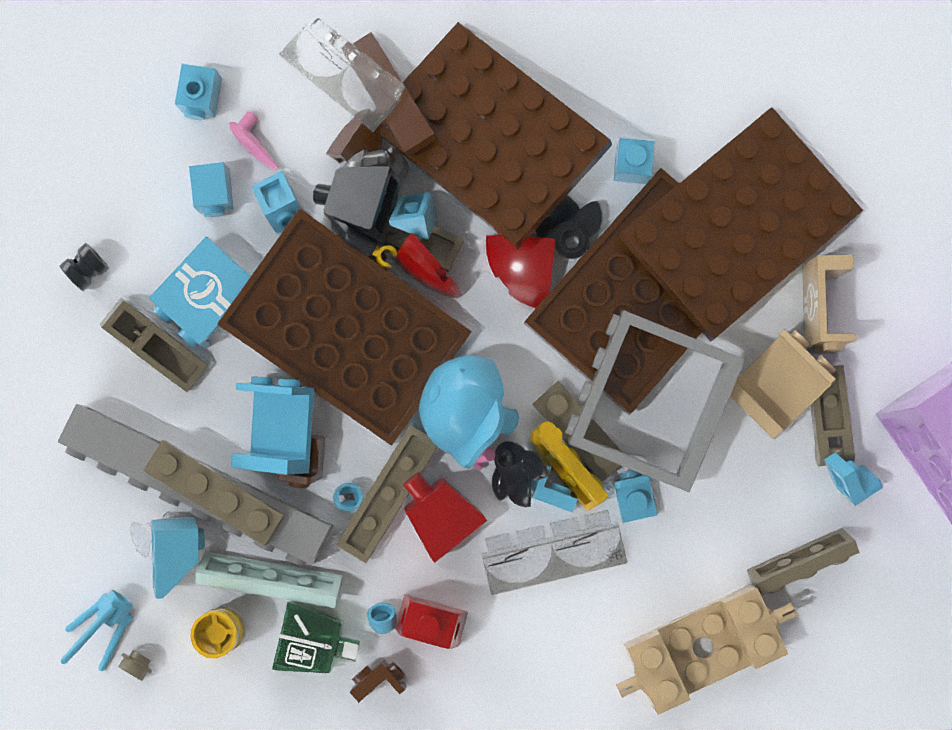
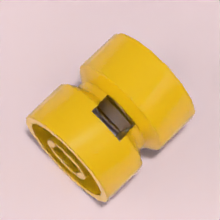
M219 607L202 614L195 620L191 628L190 639L194 649L200 655L206 658L217 659L227 655L241 644L245 634V625L242 617L236 611L226 607Z

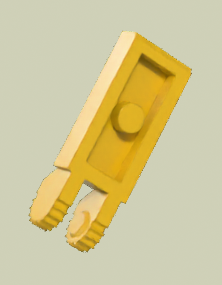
M544 421L530 433V442L535 446L534 448L543 457L545 463L551 466V470L567 488L572 489L571 493L586 511L595 508L609 497L604 490L601 480L594 474H590L582 465L578 453L562 442V432L559 428L555 427L553 422Z

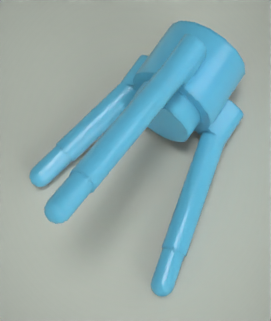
M112 590L108 595L104 593L94 605L66 626V632H71L97 612L96 616L98 618L61 658V663H68L103 623L109 627H113L117 623L119 625L98 667L99 671H104L125 628L134 618L130 614L134 606L115 590Z

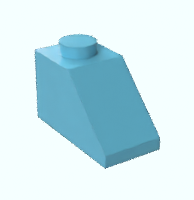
M194 517L151 520L152 578L156 599L164 598L199 562L198 550L205 548L204 529L198 528Z

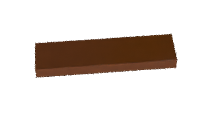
M372 32L343 49L344 54L364 87L378 98L375 91L365 81L367 80L380 94L379 99L390 107V109L369 93L407 157L437 140L436 135Z

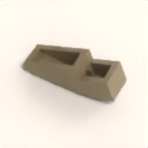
M122 297L100 323L102 329L185 392L191 389L209 366Z

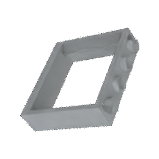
M621 310L619 316L613 314L607 326L605 334L610 335V339L606 349L599 347L592 367L596 368L597 371L592 382L586 380L578 398V400L583 402L578 415L572 413L568 421L569 423L565 431L566 434L570 435L568 442L572 446L690 493L745 359ZM630 325L723 362L676 474L584 437Z

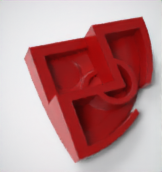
M413 233L410 234L397 253L396 264L425 287L445 296L458 299L462 292L451 277L448 278L446 276L447 273L441 267V264Z
M486 235V255L494 277L500 278L502 283L509 289L508 294L520 303L536 309L550 293L555 239L529 237L519 249H516L501 235Z

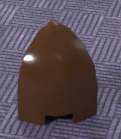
M371 110L363 111L347 123L337 135L326 154L338 163H341L342 160L347 162L352 156L362 150H368V152L380 150L382 147V135L379 133L381 127Z

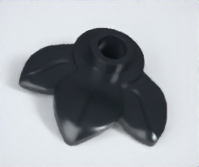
M567 195L551 212L550 216L535 230L536 235L541 238L555 239L556 250L562 257L567 259L580 258L588 250L589 238L600 229L602 223L601 207L598 201H593L580 209L578 204ZM575 237L578 239L579 244L575 248H569L565 244L566 239Z
M504 441L495 450L494 463L496 468L492 475L493 492L499 501L509 497L518 506L530 507L531 481L548 477V468L536 451L525 450L524 447L514 441Z

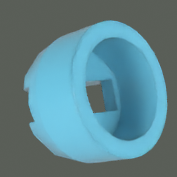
M344 483L338 486L333 493L335 506L345 512L357 509L363 500L361 489L354 483ZM354 493L355 500L339 501V496Z
M385 602L377 603L368 610L369 625L376 633L387 634L395 628L397 616L395 608L391 604Z

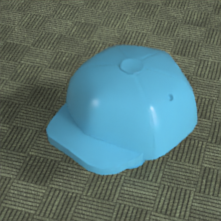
M472 355L458 357L437 366L425 385L419 403L420 419L430 440L441 450L451 454L459 465L467 469L475 464L480 455L497 439L501 432L504 435H510L514 432L518 425L519 414L516 409H509L502 404L504 387L495 362L489 358Z

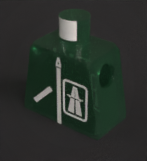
M290 600L287 602L272 670L330 673L334 668L336 658L356 662L360 641L341 637L344 620L302 602Z

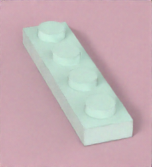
M205 551L196 571L195 584L335 608L342 587L343 575Z

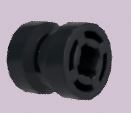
M86 242L78 249V254L74 259L67 258L59 265L63 273L81 291H84L91 285L92 277L103 275L109 269V266L102 257Z

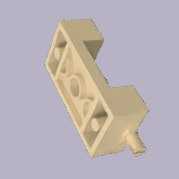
M748 585L624 643L623 645L634 666L635 676L616 684V687L622 698L642 689L648 696L657 715H660L691 700L689 694L749 666L758 669L788 655V651L780 637L779 624L798 617L797 612L794 611L795 608L791 602L771 611L765 605L758 588ZM702 637L708 638L712 643L710 654L705 657L696 656L693 651L695 641Z

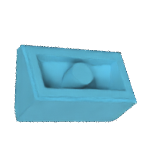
M425 192L400 196L389 219L390 226L410 234L413 233L415 236L429 239L437 219L433 193Z

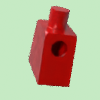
M417 472L403 484L404 488L414 499L404 507V510L434 563L487 521L483 513L443 477L430 486L421 473Z
M404 594L395 629L402 637L445 649H453L460 645L468 611Z

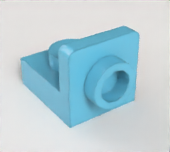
M283 171L251 186L266 219L275 233L284 231L299 208L302 209Z
M836 452L824 459L835 487L854 506L883 488L881 480L864 465L857 467L851 460L845 462Z
M546 465L550 472L551 466ZM547 477L531 481L532 498L573 512L577 499L570 496L572 489L553 482L550 489L544 486Z
M634 470L620 473L621 480L613 481L622 523L657 516L650 481H652L651 477L642 475Z

